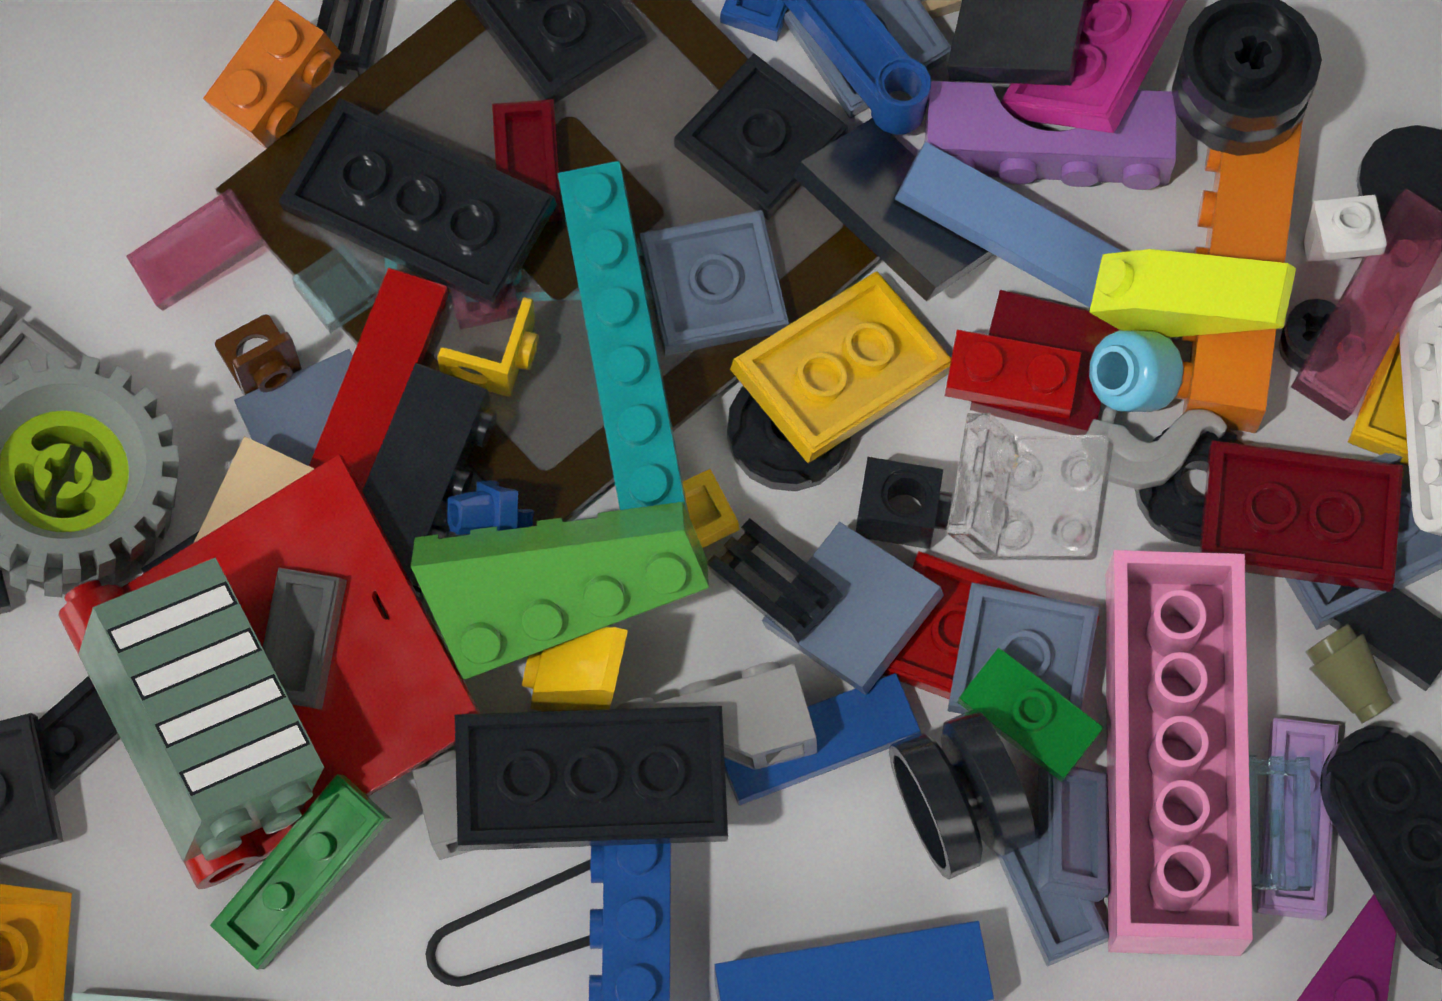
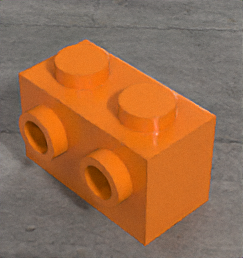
M274 0L203 97V100L224 120L267 149L292 127L299 110L315 88L320 86L329 76L341 52L324 31L279 0Z

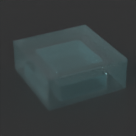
M344 243L292 277L294 288L330 334L372 306L379 292L377 285Z

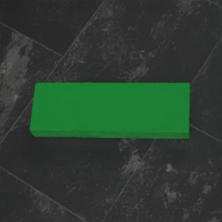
M337 774L210 926L257 970L265 969L392 818L345 775Z

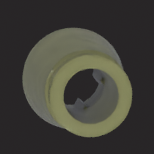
M1349 623L1305 651L1314 664L1309 670L1352 714L1355 713L1361 724L1378 715L1394 703L1388 694V689L1364 634L1362 633L1357 636Z

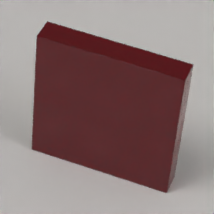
M1000 290L988 335L1081 352L1072 410L1069 419L972 401L970 410L1085 438L1093 419H1098L1101 401L1093 392L1089 378L1090 360L1095 347L1104 337L1119 331V329L1086 310Z

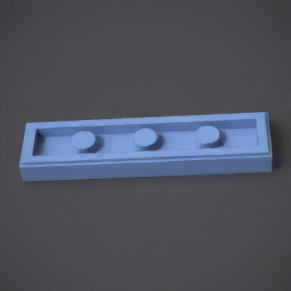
M926 141L916 155L895 197V200L1089 308L1093 298L1102 254L1123 252Z

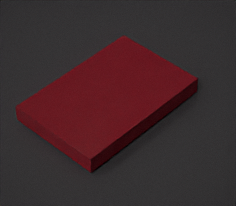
M1212 440L1208 454L1199 553L1245 554V573L1390 592L1395 582L1403 465Z

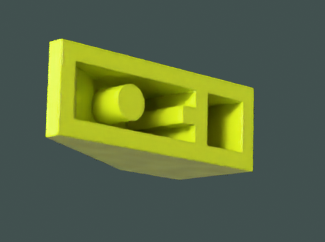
M1155 249L1102 254L1089 313L1119 330L1154 331L1167 338L1284 328L1296 268L1289 263Z

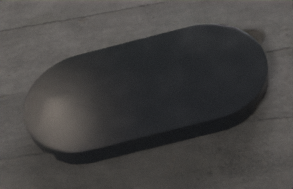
M1380 725L1358 729L1343 739L1325 760L1320 778V789L1324 807L1402 942L1419 959L1442 970V763L1424 742L1412 735L1405 738L1399 733L1391 732L1394 728Z

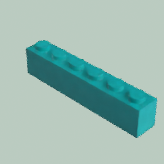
M620 161L558 173V179L619 508L624 510L683 502L689 515Z

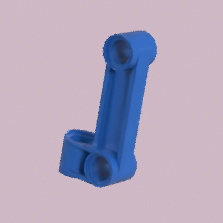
M782 0L871 109V116L879 128L894 135H904L916 130L922 124L931 89V76L924 65L908 56L863 0ZM901 91L909 94L913 99L900 101L892 98L889 93Z

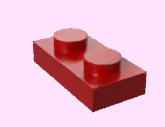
M957 330L944 396L1069 419L1081 352Z

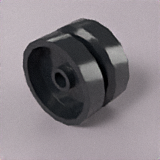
M1219 0L1205 7L1188 28L1171 89L1175 112L1189 134L1212 150L1236 156L1265 153L1286 142L1302 122L1309 99L1317 83L1322 58L1316 33L1301 13L1282 0Z
M973 709L945 721L941 735L942 748L934 739L921 732L890 745L889 757L891 767L905 808L922 845L943 877L952 879L979 867L983 851L981 839L987 847L1002 856L1034 842L1036 835L1033 817L1016 769L1001 739L981 711Z

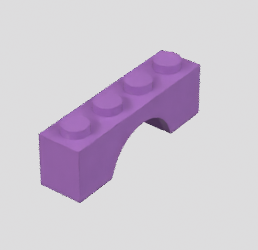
M931 81V89L925 112L924 143L926 141L988 177H999L1002 181L1010 184H1027L1035 179L1061 180L1062 183L1072 187H1087L1097 182L1123 183L1124 186L1131 189L1146 190L1158 185L1169 184L1176 162V112L1172 91L1137 90L1114 133L1081 128L1064 131H1046L1030 127L1009 114L998 100L991 83Z

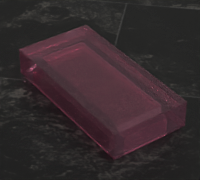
M230 188L126 257L155 305L164 311L267 243L237 194Z

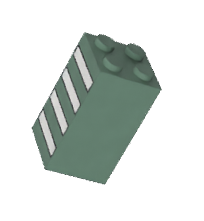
M216 557L93 607L78 655L182 861L185 862L200 854H203L207 861L219 858L237 848L242 843L240 837L261 827H263L266 834H271L296 822L302 816L300 810L306 801L312 797V789L324 766Z

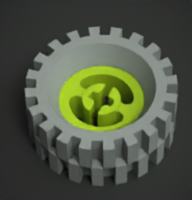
M64 353L46 354V370L33 372L30 360L27 358L12 364V381L5 384L0 378V570L4 568L10 572V586L25 592L28 591L31 580L44 582V596L61 598L63 584L78 583L80 585L109 575L113 585H117L129 578L130 563L136 559L144 566L154 555L157 537L164 539L171 523L172 508H175L179 454L178 445L172 446L173 426L167 413L157 417V398L146 386L137 394L131 391L132 374L116 366L109 379L100 376V359L82 355L80 370L64 368ZM71 445L91 452L103 463L110 478L100 481L93 476L92 462L89 456L82 450L75 462L74 483L70 481L65 482L56 497V517L42 514L32 508L22 498L16 486L21 481L32 483L36 502L45 511L52 498V479L61 480L70 466ZM83 510H88L87 512H85V513H83V514H81V515H79V516L72 517V516H75V515L79 514V513L82 512Z

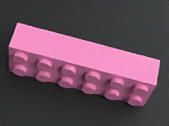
M1114 550L1105 574L1108 952L1241 956L1253 940L1245 554Z

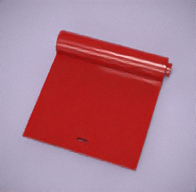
M340 454L123 587L112 584L102 586L99 580H91L78 585L65 595L66 604L58 613L75 650L79 654L93 607L216 557L263 648L278 568L347 580L322 710L292 704L324 766L312 789V797L306 801L300 810L302 815L337 774L345 775L364 794L370 796L455 745L456 714H481L347 462ZM377 594H378V596H379L380 603H381L382 607L384 608V610H385V612H386V614H387V616H388L389 619H387V618L385 617V615H384V613H383L381 607L379 606V604H378V602H377V599H376ZM296 822L271 834H266L263 827L240 837L242 843L237 848L219 858L207 861L203 854H200L185 861L184 864L196 888L206 889L220 884L267 858Z

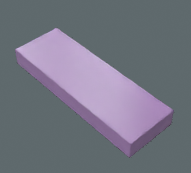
M1274 718L1270 724L1257 913L1321 921L1327 915L1332 821L1323 804L1320 778L1326 758L1338 745L1339 725Z

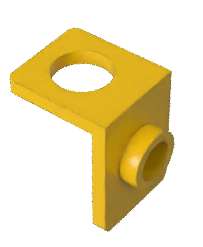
M523 297L501 363L442 347L437 356L440 372L487 389L489 392L510 397L519 369L530 370L538 346L539 334L532 333L535 323L533 299ZM460 367L473 369L483 375L467 372Z

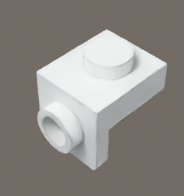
M1367 195L1313 201L1303 240L1307 261L1383 254L1387 242L1376 196Z

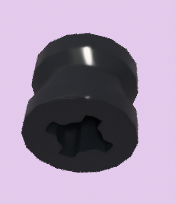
M1319 298L1305 300L1296 305L1288 315L1278 343L1280 355L1285 363L1296 372L1307 375L1321 374L1332 368L1338 360L1341 349L1345 346L1348 338L1349 325L1347 317L1341 308L1330 301ZM1305 326H1306L1307 328H1316V329L1320 328V329H1319L1317 332H1313V331H1308V332H1306Z

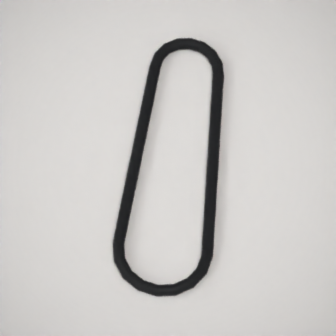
M591 859L452 921L436 930L428 941L425 953L427 967L432 975L445 985L455 987L466 986L590 946L589 935L461 977L450 976L443 972L438 966L435 956L437 945L443 937L589 871Z

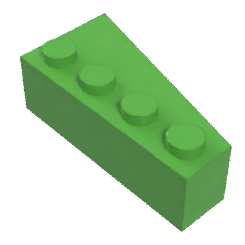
M683 502L598 513L597 518L568 522H563L562 518L537 521V526L498 531L497 526L470 530V535L439 539L438 534L415 537L411 561L412 571L463 680L709 588L707 557Z

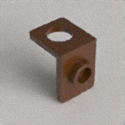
M267 314L261 315L217 339L215 342L216 350L243 395L257 389L261 392L274 391L287 383L293 373L302 370L291 336L288 332L280 333L271 317ZM253 338L267 340L265 343L238 357L239 348L246 341Z

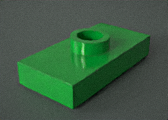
M999 647L957 701L958 704L968 711L973 709L981 711L991 723L996 733L1060 782L1064 781L1104 728Z

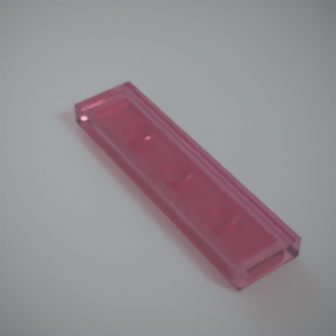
M1405 189L1396 198L1382 223L1387 242L1384 253L1363 257L1291 385V388L1342 421H1345L1353 414L1442 252V211L1408 189Z

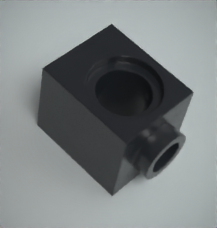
M867 457L855 532L870 540L930 549L934 528L947 530L953 493L940 491L944 469ZM897 495H909L917 499L922 508L912 514H902L891 507L889 500Z

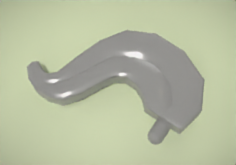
M1106 407L1103 411L1102 420L1093 419L1083 444L1090 467L1111 483L1140 490L1165 484L1180 470L1201 434L1209 431L1220 438L1224 436L1227 425L1220 416L1212 411L1204 409L1188 410L1175 420L1159 440L1148 443L1134 437L1126 426L1114 424L1116 411Z

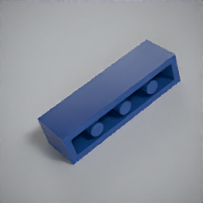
M979 921L714 964V981L718 1001H994Z

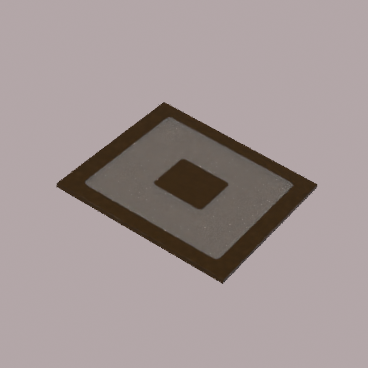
M455 0L215 189L217 195L356 345L359 342L388 268L435 283L438 282L283 210L278 201L339 98L496 170L492 104L537 101L540 99L464 0ZM620 0L646 33L647 45L554 104L558 166L560 173L620 161L674 432L737 379L730 370L734 358L772 336L768 335L665 355L640 243V233L755 212L752 207L674 147V137L748 58L691 0ZM802 185L798 187L769 220L764 218L789 324L838 295L880 259ZM562 195V221L547 222L498 310L447 287L448 298L421 364L440 372L437 356L442 347L501 363L523 297L533 299L535 323L532 333L539 334V340L532 366L529 371L519 369L510 397L488 391L492 401L490 410L497 412L496 423L487 445L484 448L475 446L468 466L482 481L499 482V487L517 490L518 509L534 511L533 526H537V521L562 518L563 522H566L614 482ZM460 367L467 372L483 375L473 369Z

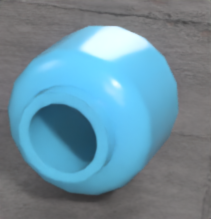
M1119 330L1105 336L1095 347L1090 360L1089 378L1093 392L1101 403L1111 409L1124 412H1153L1166 407L1177 396L1183 382L1184 365L1180 351L1172 340L1154 331Z

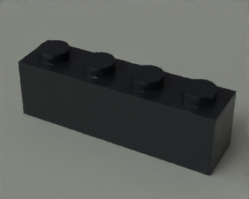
M415 363L362 492L419 599L423 603L424 594L421 588L418 587V581L411 568L415 537L436 534L439 535V539L449 537V530L442 528L447 517L448 498L468 493L473 478V471L466 469L475 446L484 448L487 445L496 423L497 412L490 410L492 401L487 389ZM377 594V596H376L377 602H378L379 606L381 607V609H382V611H383L385 617H386L387 619H389L388 616H387V614H386V612H385V610H384V608L382 607V605H381V603H380L379 596H378V594Z

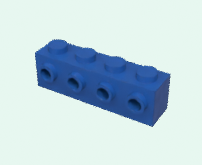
M671 843L591 846V883H603V909H590V949H602V975H589V1001H670Z

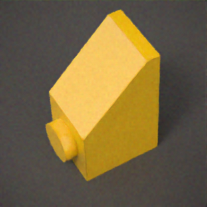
M617 627L601 628L529 655L521 686L533 689L530 709L541 712L610 709L628 630Z

